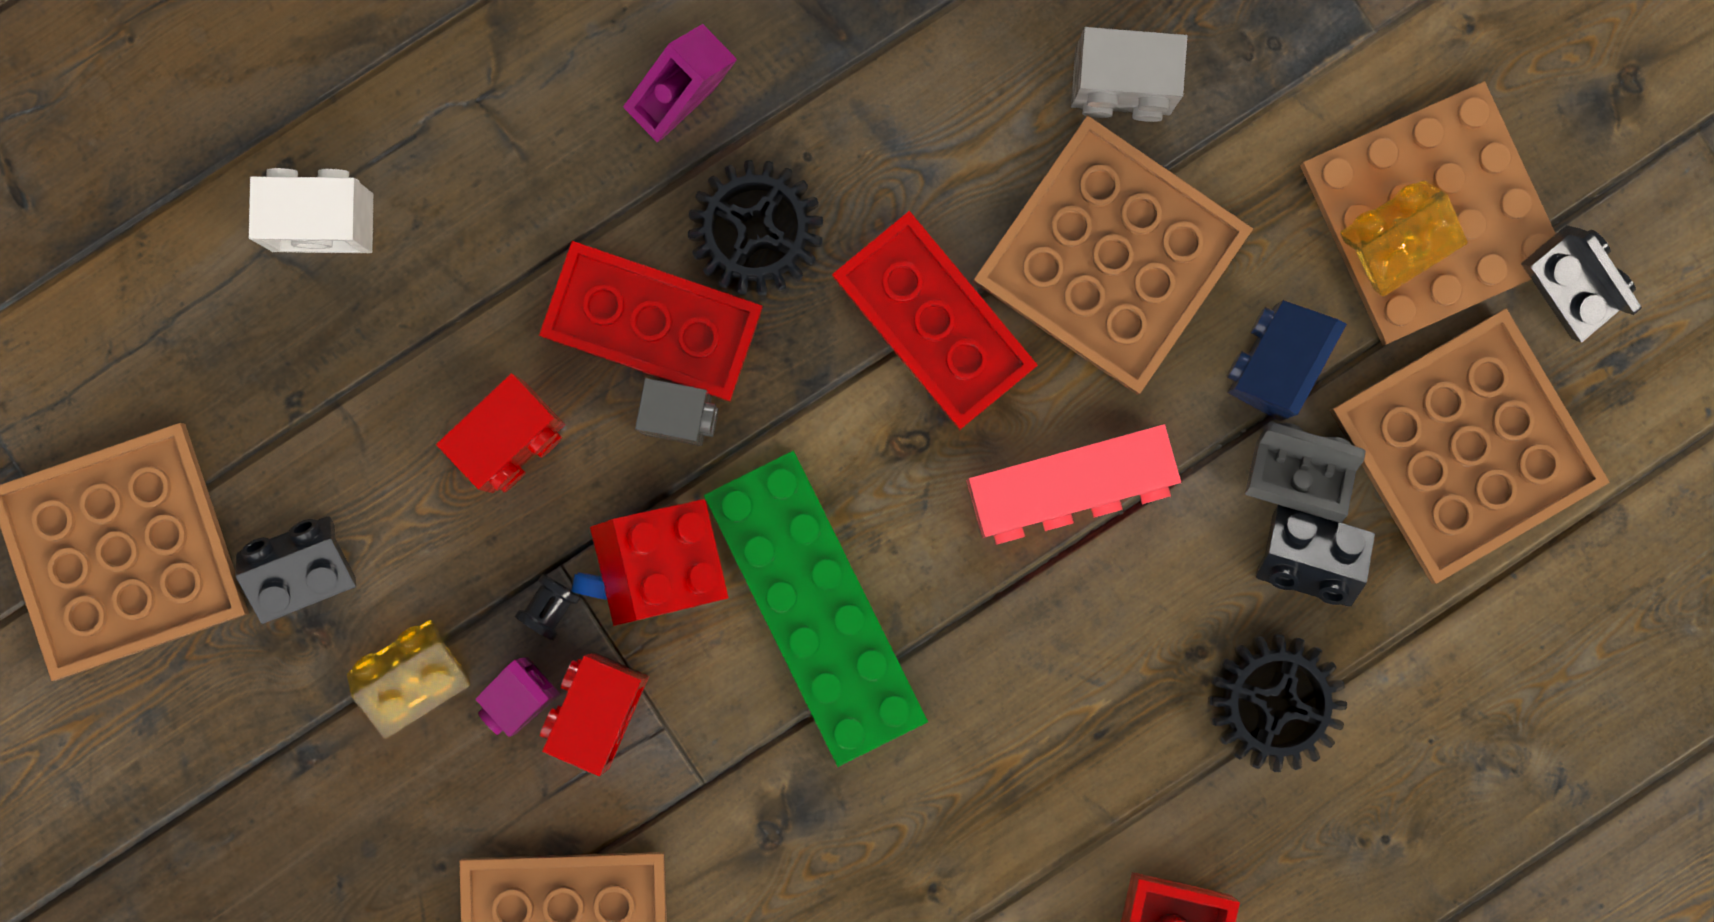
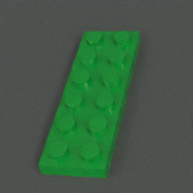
M794 450L704 494L713 516L837 767L928 723Z

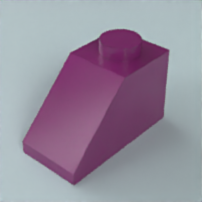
M701 24L667 45L623 108L656 142H659L715 90L737 59L704 24Z
M523 657L513 660L475 700L483 707L478 712V715L488 728L496 735L504 731L508 737H511L525 727L561 693L529 657Z

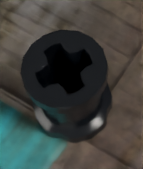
M542 574L539 578L541 586L525 611L519 610L515 617L532 630L554 641L558 635L555 628L569 606L577 604L581 597L551 577ZM554 597L555 600L553 604L547 611L546 615L542 617V612L544 611L545 607L547 606L551 598Z

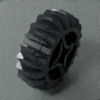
M746 160L744 162L746 176L737 178L735 168L732 165H728L725 167V172L730 182L723 185L714 175L708 179L709 185L716 192L713 197L706 192H697L696 200L707 208L706 211L698 209L689 211L690 220L703 224V227L689 230L688 238L691 241H705V244L698 246L692 251L693 256L696 260H702L709 256L712 257L703 268L704 273L708 277L714 275L720 269L724 270L719 280L721 288L727 289L735 277L739 279V295L745 296L747 294L749 281L757 282L758 294L760 297L767 295L765 282L767 280L774 279L776 288L783 292L787 287L782 274L788 271L796 281L803 279V273L796 265L798 260L806 265H814L816 258L812 253L806 251L805 247H821L823 239L816 234L808 233V230L822 227L823 217L806 215V213L815 210L819 206V202L816 197H809L802 201L799 199L808 189V184L804 180L797 182L792 188L788 187L793 175L791 169L785 168L778 179L772 178L774 173L773 162L766 161L763 165L762 175H755L753 161ZM746 191H768L767 195L763 196L758 204L751 208H741L734 204L731 206L727 203L734 196ZM782 199L792 208L798 221L795 242L785 237L784 233L773 224L775 214L778 211L777 207ZM765 214L764 227L770 236L765 235L760 239L757 234V240L749 239L747 243V228L742 224L741 220L746 223L747 220L752 219L754 222L756 217L762 218ZM717 216L726 220L730 226L738 231L734 251L729 259L720 251L715 242L714 230ZM768 248L777 253L780 251L785 254L782 259L769 266L760 268L743 266L746 260L749 261L754 252L759 249Z
M1275 634L1273 636L1271 650L1268 649L1263 637L1253 638L1254 655L1244 645H1238L1235 647V652L1241 660L1239 665L1226 658L1221 661L1220 665L1223 669L1231 673L1228 680L1217 676L1212 677L1211 683L1216 687L1225 688L1223 697H1208L1209 705L1224 707V713L1216 714L1210 718L1211 724L1214 726L1229 725L1230 728L1219 736V741L1226 745L1238 739L1239 742L1234 747L1232 753L1237 759H1242L1252 749L1250 765L1254 768L1260 769L1268 755L1270 770L1273 772H1281L1284 756H1286L1288 764L1292 769H1301L1302 760L1300 752L1303 751L1307 758L1316 762L1320 759L1319 752L1314 746L1317 741L1328 748L1335 744L1332 737L1324 733L1329 726L1337 730L1343 729L1344 723L1339 719L1331 718L1332 709L1346 710L1347 702L1332 699L1331 693L1344 689V682L1341 680L1327 682L1326 677L1335 671L1336 665L1333 662H1326L1317 667L1316 664L1322 656V650L1318 647L1311 648L1303 657L1305 641L1301 638H1294L1290 643L1288 651H1286L1284 635ZM1273 661H1283L1280 672H1275L1272 681L1266 686L1255 687L1244 683L1246 678L1261 665ZM1298 668L1306 674L1313 686L1316 699L1315 708L1304 704L1297 696L1298 678L1295 675ZM1281 690H1283L1285 695L1281 698L1287 699L1288 705L1298 708L1299 712L1287 709L1285 711L1276 710L1274 716H1271L1269 712L1273 708L1266 705L1267 701L1256 698L1255 694L1268 697L1269 695L1278 696ZM1239 697L1253 703L1258 710L1259 718L1256 727L1259 728L1256 739L1247 731L1242 723L1238 708ZM1300 719L1310 723L1306 730L1297 738L1283 744H1272L1274 735H1279L1283 725L1289 720Z

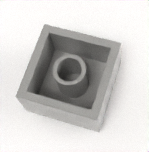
M1084 27L1075 48L1071 108L1083 109L1082 114L1084 116L1088 115L1095 118L1112 117L1113 111L1132 112V118L1138 121H1162L1163 115H1171L1183 97L1188 35Z

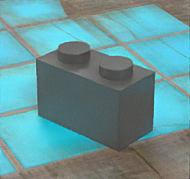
M645 378L635 429L645 436L703 446L704 436H714L719 408L716 407V404L711 403L712 397L707 390Z

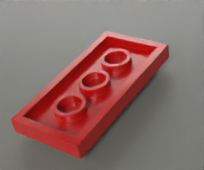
M910 211L832 274L833 279L959 431L1038 366Z
M572 241L539 336L679 385L707 390L711 396L731 402L763 306Z

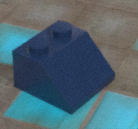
M1284 300L1276 304L1272 310L1264 307L1250 332L1257 337L1250 352L1247 354L1241 351L1227 374V378L1233 380L1227 393L1278 421L1298 415L1347 324L1339 319Z

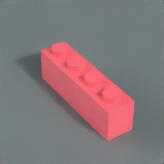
M1165 424L966 480L982 538L994 535L996 545L1025 537L1023 527L1042 522L1044 530L1048 531L1073 524L1072 513L1091 508L1093 518L1123 510L1120 500L1139 495L1142 504L1171 497L1169 486L1181 483Z

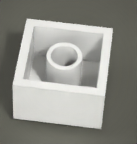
M284 168L267 169L266 177H250L249 239L271 252L372 253L373 193L363 186L358 179L349 178V171L321 169L318 170V177H298L297 170Z

